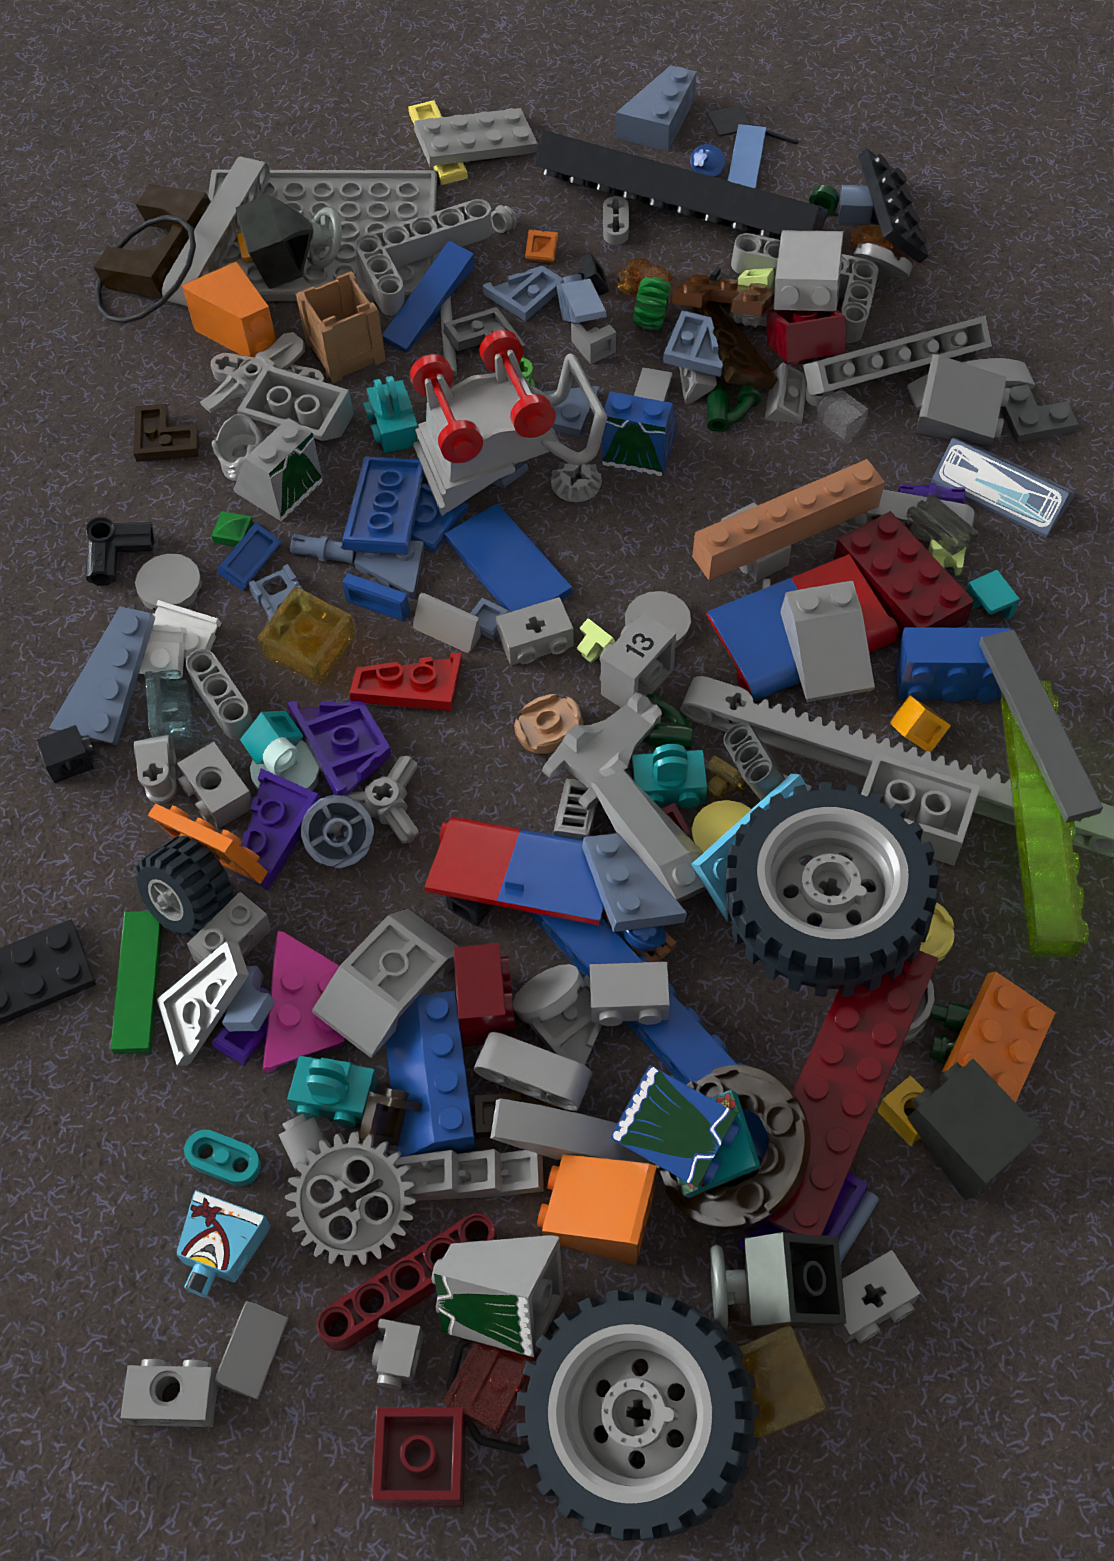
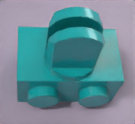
M388 376L386 377V384L383 385L380 379L373 380L374 387L367 388L368 402L363 404L367 420H374L375 423L371 425L375 444L381 443L384 454L414 447L413 443L418 441L415 432L418 425L403 380L394 382L393 377Z
M666 744L657 747L653 754L632 755V779L660 808L672 803L682 808H693L699 804L706 803L707 781L703 750L686 751L682 745Z
M299 1055L287 1100L292 1111L296 1112V1116L304 1113L307 1120L315 1117L316 1121L319 1116L331 1118L337 1125L354 1128L356 1123L362 1124L369 1092L376 1093L378 1079L375 1070L372 1068L355 1066L349 1062L322 1057L321 1059Z

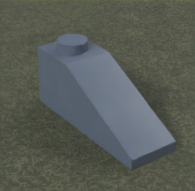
M581 274L563 277L564 283L556 284L563 321L579 323L607 317L606 310L590 279H582Z

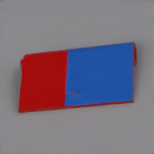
M850 554L707 611L706 616L737 668L736 679L738 687L747 690L752 696L753 702L801 683L780 614L786 592L853 581L862 608L869 654L895 644L896 636L899 634L898 625L893 617L887 615Z
M451 816L449 822L442 823L439 834L440 846L424 886V892L600 925L604 905L582 849L583 840Z

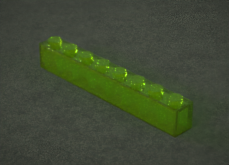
M1040 681L1057 714L1059 707L1058 696L1052 695L1051 681ZM1002 694L1001 706L1030 957H1076L1083 944L1088 942L1089 927L1087 921L1082 920L1081 909L1084 905V890L1082 886H1077L1076 875L1079 873L1080 860L1078 853H1073L1072 842L1075 839L1074 821L1065 823Z

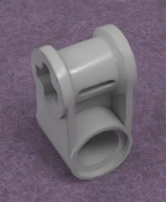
M165 735L134 741L137 777L139 782L145 787L147 798L156 804L169 802L177 793L176 753L171 736Z

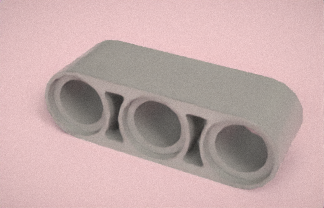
M206 649L193 651L186 659V667L194 688L224 733L231 739L240 740L253 723L247 702L211 651Z
M490 1032L473 1068L479 1076L491 1082L570 1111H577L593 1074L588 1067L579 1062L497 1032Z

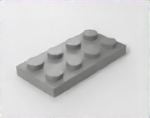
M521 108L416 120L414 123V131L429 166L537 152L538 143Z

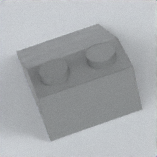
M853 581L786 592L780 614L806 702L874 690L875 685L863 613Z

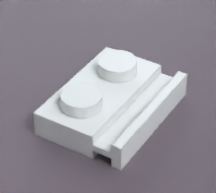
M160 600L157 601L156 605L158 607L155 614H153L156 617L153 625L186 628V633L183 636V643H185L184 660L193 651L199 649L211 650L216 638V630L221 626L218 618Z
M153 625L139 674L182 677L185 650L183 636L186 633V628Z

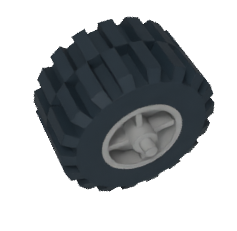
M188 836L172 838L138 862L139 865L135 868V883L138 886L137 890L144 905L163 927L169 931L171 930L178 936L183 935L186 938L195 936L234 898L231 893L233 891L232 884L221 862L206 846H202L195 839L191 840Z

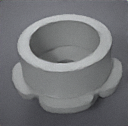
M499 205L491 213L492 227L496 232H511L515 229L517 217L510 207Z

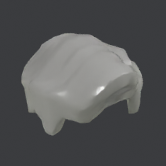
M236 414L226 420L220 428L216 439L212 441V447L220 461L221 469L225 477L231 481H237L244 458L265 440L264 431L250 417L242 414Z

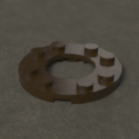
M729 1065L712 1069L713 1073L704 1076L696 1082L691 1080L686 1085L709 1098L732 1089L737 1092L742 1109L750 1110L759 1116L768 1133L769 1148L767 1159L761 1169L758 1170V1174L750 1180L741 1182L739 1185L733 1187L719 1185L688 1198L683 1196L677 1176L657 1166V1169L661 1171L663 1182L667 1189L665 1190L666 1194L684 1214L713 1228L737 1230L755 1226L773 1217L795 1195L808 1167L811 1137L805 1111L797 1097L786 1085L760 1069L750 1066Z

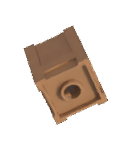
M352 271L337 276L336 280L315 288L313 286L296 293L306 345L311 352H315L325 367L326 375L332 384L342 380L343 376L369 365H378L386 361L379 311L373 302L370 303L361 291L357 278Z

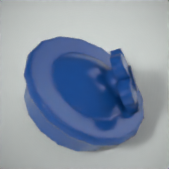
M700 145L691 154V168L694 172L716 177L724 169V154L715 145Z
M662 926L623 931L626 941L640 951H653L663 945L666 940V933Z

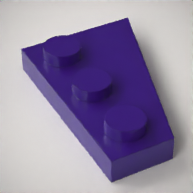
M260 768L258 776L260 784L257 796L253 797L250 810L252 811L248 830L244 831L241 846L255 852L260 857L258 863L268 873L261 884L238 873L236 874L253 884L269 890L301 836L302 820L308 808L321 799V797L316 792Z

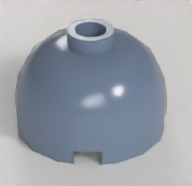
M330 795L319 799L308 808L301 826V837L305 849L310 856L321 864L323 863L335 868H343L355 864L363 858L370 848L374 835V826L368 811L360 802L343 795Z

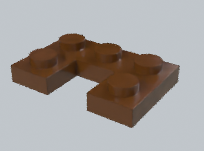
M696 274L689 277L673 291L672 304L702 308L708 301L732 304L731 313L761 317L774 303L775 290L768 289V285L762 283H751L750 286L738 285V281L734 279H721L718 282L709 280V276Z

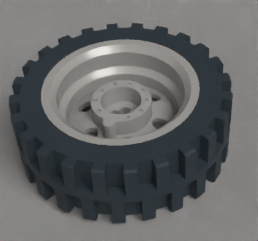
M820 782L819 790L807 791L805 784L796 786L791 797L784 798L781 793L770 797L769 809L766 811L757 806L750 813V826L741 824L736 832L735 845H730L726 869L725 898L727 922H733L732 936L737 945L745 942V957L752 965L759 960L765 964V976L775 981L778 975L789 979L788 989L799 992L801 985L816 988L815 996L821 997L827 996L828 989H841L842 997L853 996L856 986L863 984L866 985L868 991H872L880 987L884 974H887L892 980L902 973L905 960L912 963L919 954L921 942L926 941L939 892L936 889L939 880L938 865H932L935 851L931 842L921 844L923 829L919 823L914 821L908 824L904 820L906 810L898 804H895L892 808L882 804L884 795L872 791L870 797L858 794V786L847 784L846 791L833 790L832 782ZM803 858H811L806 866H802L799 863ZM873 884L876 890L874 892H867L866 888ZM784 894H786V895H788V896H790V897H792V898H786V897L784 896ZM817 918L822 920L819 927L811 925L816 922Z
M635 1289L634 1292L614 1290L606 1292V1297L597 1300L589 1297L579 1302L580 1310L574 1314L564 1312L554 1320L558 1325V1329L551 1336L541 1335L535 1344L542 1350L537 1361H526L522 1374L530 1376L527 1392L518 1391L516 1405L525 1406V1423L516 1424L518 1438H527L530 1452L522 1456L527 1469L536 1468L542 1479L536 1484L537 1488L543 1496H553L559 1502L556 1511L566 1519L576 1518L583 1523L581 1529L592 1534L604 1533L610 1535L612 1540H653L681 1534L693 1526L702 1525L712 1518L711 1514L717 1508L726 1506L734 1497L731 1493L738 1481L745 1480L750 1470L746 1466L750 1451H756L759 1437L753 1435L755 1419H760V1405L754 1404L751 1388H755L756 1384L753 1374L747 1373L743 1365L742 1359L745 1358L738 1345L731 1343L725 1335L727 1331L718 1322L709 1319L700 1309L667 1295ZM639 1359H644L648 1363V1371L643 1376H638L633 1367L634 1363ZM602 1380H607L611 1386L605 1397L599 1396L597 1392V1386ZM675 1383L681 1384L685 1389V1395L679 1401H674L669 1397ZM644 1407L650 1409V1420L636 1418L637 1408ZM601 1425L604 1426L609 1435L605 1443L598 1442L595 1437L596 1428ZM673 1429L679 1430L684 1436L683 1444L678 1448L672 1446L668 1433ZM636 1451H640L645 1457V1464L641 1469L633 1467L630 1462Z

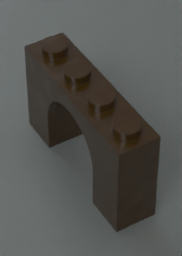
M149 184L136 203V206L145 222L164 215L184 218L194 230L211 201L206 192ZM172 221L150 225L149 227L169 229L170 232L161 242L144 250H127L107 246L93 268L105 288L162 298L164 280L189 239L188 231L181 223Z

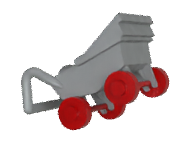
M498 330L490 333L480 345L479 351L484 365L495 373L474 375L450 388L454 375L449 362L444 357L430 354L421 357L413 364L410 370V379L413 387L418 394L427 397L428 400L426 422L418 424L419 428L415 429L418 441L414 442L413 446L442 516L499 478L514 473L516 470L514 464L551 452L570 464L582 465L590 462L597 455L607 421V414L574 354L565 356L557 391L550 395L530 385L522 374L519 362L523 356V347L516 334L509 330ZM573 375L594 413L587 446L581 452H575L561 444L552 427L556 418L553 407L561 404L568 397Z

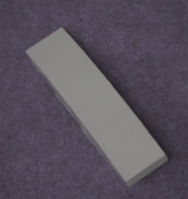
M501 1098L496 1100L491 1139L556 1160L562 1159V1155L566 1154L650 1164L649 1160L610 1138L618 1123L542 1105Z
M491 1149L463 1154L447 1150L399 1157L396 1162L398 1167L410 1165L411 1168L403 1175L404 1180L416 1181V1184L406 1190L407 1195L416 1197L417 1201L498 1197L544 1191L543 1155L528 1150L499 1153L497 1150ZM381 1179L378 1181V1188L383 1186ZM378 1196V1199L380 1201H386L384 1198Z

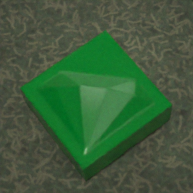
M221 511L211 535L213 543L235 547L253 526L252 516Z

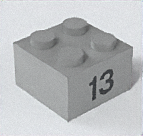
M643 612L634 622H628L623 628L619 639L613 645L608 644L600 655L601 695L622 708L635 692L641 693L646 697L647 694H653L674 671L676 632Z

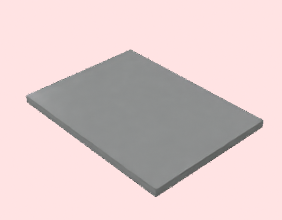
M212 170L208 194L210 201L214 198L230 170ZM270 170L268 184L260 198L269 194L299 212L309 222H312L317 212L325 207H331L338 213L342 226V238L337 256L329 266L319 268L313 264L308 252L302 277L268 289L254 262H243L237 237L219 269L237 262L264 301H297L296 293L313 286L315 288L336 280L337 276L352 271L357 278L359 288L368 301L375 302L358 269L355 242L358 237L436 212L437 171ZM329 217V230L333 237V225ZM327 246L322 249L319 254L321 259L327 255L330 247ZM433 256L396 268L403 281L405 301L432 265Z

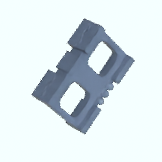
M288 564L284 565L282 570L257 582H254V580L249 582L251 594L258 605L262 604L268 615V621L277 634L283 631V627L309 614L312 617L318 614L315 605L302 589ZM278 578L283 579L287 585L285 590L269 595L264 589L265 584ZM291 601L298 602L302 608L301 612L289 618H283L278 611L279 607Z

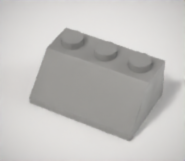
M267 364L264 365L237 409L238 414L277 427L287 418H290L313 433V437L321 441L341 437L354 415L348 389Z
M875 753L861 795L870 797L872 791L884 795L882 804L892 808L895 804L900 805L906 810L904 820L908 824L917 821L922 827L921 844L931 842L935 851L933 859L954 866L981 786Z

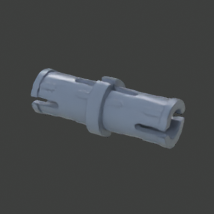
M299 534L292 536L296 541L291 540V554L319 558L318 560L321 562L333 560L355 564L354 557H356L357 551L343 550L342 542L330 540L331 538L328 536H322L321 538Z

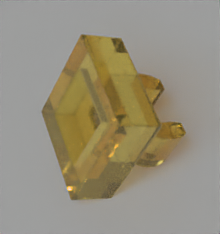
M715 755L706 766L710 773L714 775L707 785V790L719 800L725 796L730 787L741 793L747 785L738 770Z

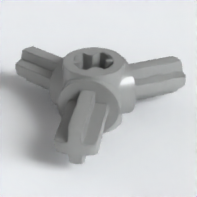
M407 755L399 757L387 777L374 780L369 786L365 787V791L351 792L348 795L360 802L368 811L370 817H374L382 824H389L403 844L413 842L419 835V830L406 813L407 804L404 801L407 795L405 787L418 766L417 762Z

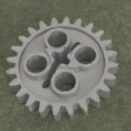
M352 1132L349 1142L346 1143L342 1134L339 1133L334 1136L333 1147L326 1139L319 1141L320 1154L311 1148L306 1151L310 1161L309 1164L301 1161L295 1164V1167L302 1175L301 1177L296 1176L288 1179L291 1185L297 1187V1192L285 1195V1199L296 1202V1207L286 1214L290 1217H299L300 1222L292 1228V1231L299 1232L305 1230L307 1235L304 1237L301 1245L305 1246L314 1241L317 1244L314 1251L315 1257L326 1249L329 1251L330 1264H333L339 1255H343L345 1266H350L354 1255H358L362 1265H365L369 1260V1251H372L380 1259L384 1256L383 1243L391 1249L398 1245L392 1235L393 1233L402 1236L407 1234L408 1230L401 1221L414 1219L415 1215L405 1208L406 1205L416 1203L417 1198L407 1195L406 1190L413 1187L416 1181L404 1180L403 1175L411 1167L410 1165L401 1167L396 1165L401 1155L400 1151L391 1156L386 1154L388 1141H384L376 1148L373 1146V1134H369L364 1142L360 1143L358 1132ZM362 1160L369 1166L370 1174L366 1181H358L352 1176L350 1170L353 1161ZM320 1179H326L333 1185L334 1195L329 1201L320 1199L316 1194V1184ZM378 1179L383 1181L382 1187L356 1201L357 1208L353 1204H348L327 1217L323 1218L320 1216L321 1210L348 1195L346 1188L350 1193H354ZM380 1196L386 1200L388 1213L385 1217H376L370 1212L369 1201L371 1197ZM337 1216H345L351 1221L353 1228L350 1236H340L334 1230V1220Z

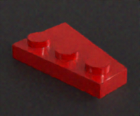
M462 652L450 654L449 659L433 661L432 657L419 658L420 663L401 666L398 662L357 667L350 689V700L363 701L368 704L452 711L461 671Z

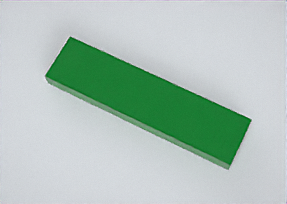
M150 911L124 912L110 1049L113 1054L151 1053L163 925L152 916Z

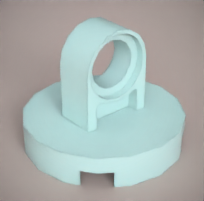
M284 737L277 738L265 749L263 753L264 764L257 765L252 760L250 766L251 780L257 791L260 784L258 781L260 768L313 791L319 781L320 767L308 745L302 740L294 746Z

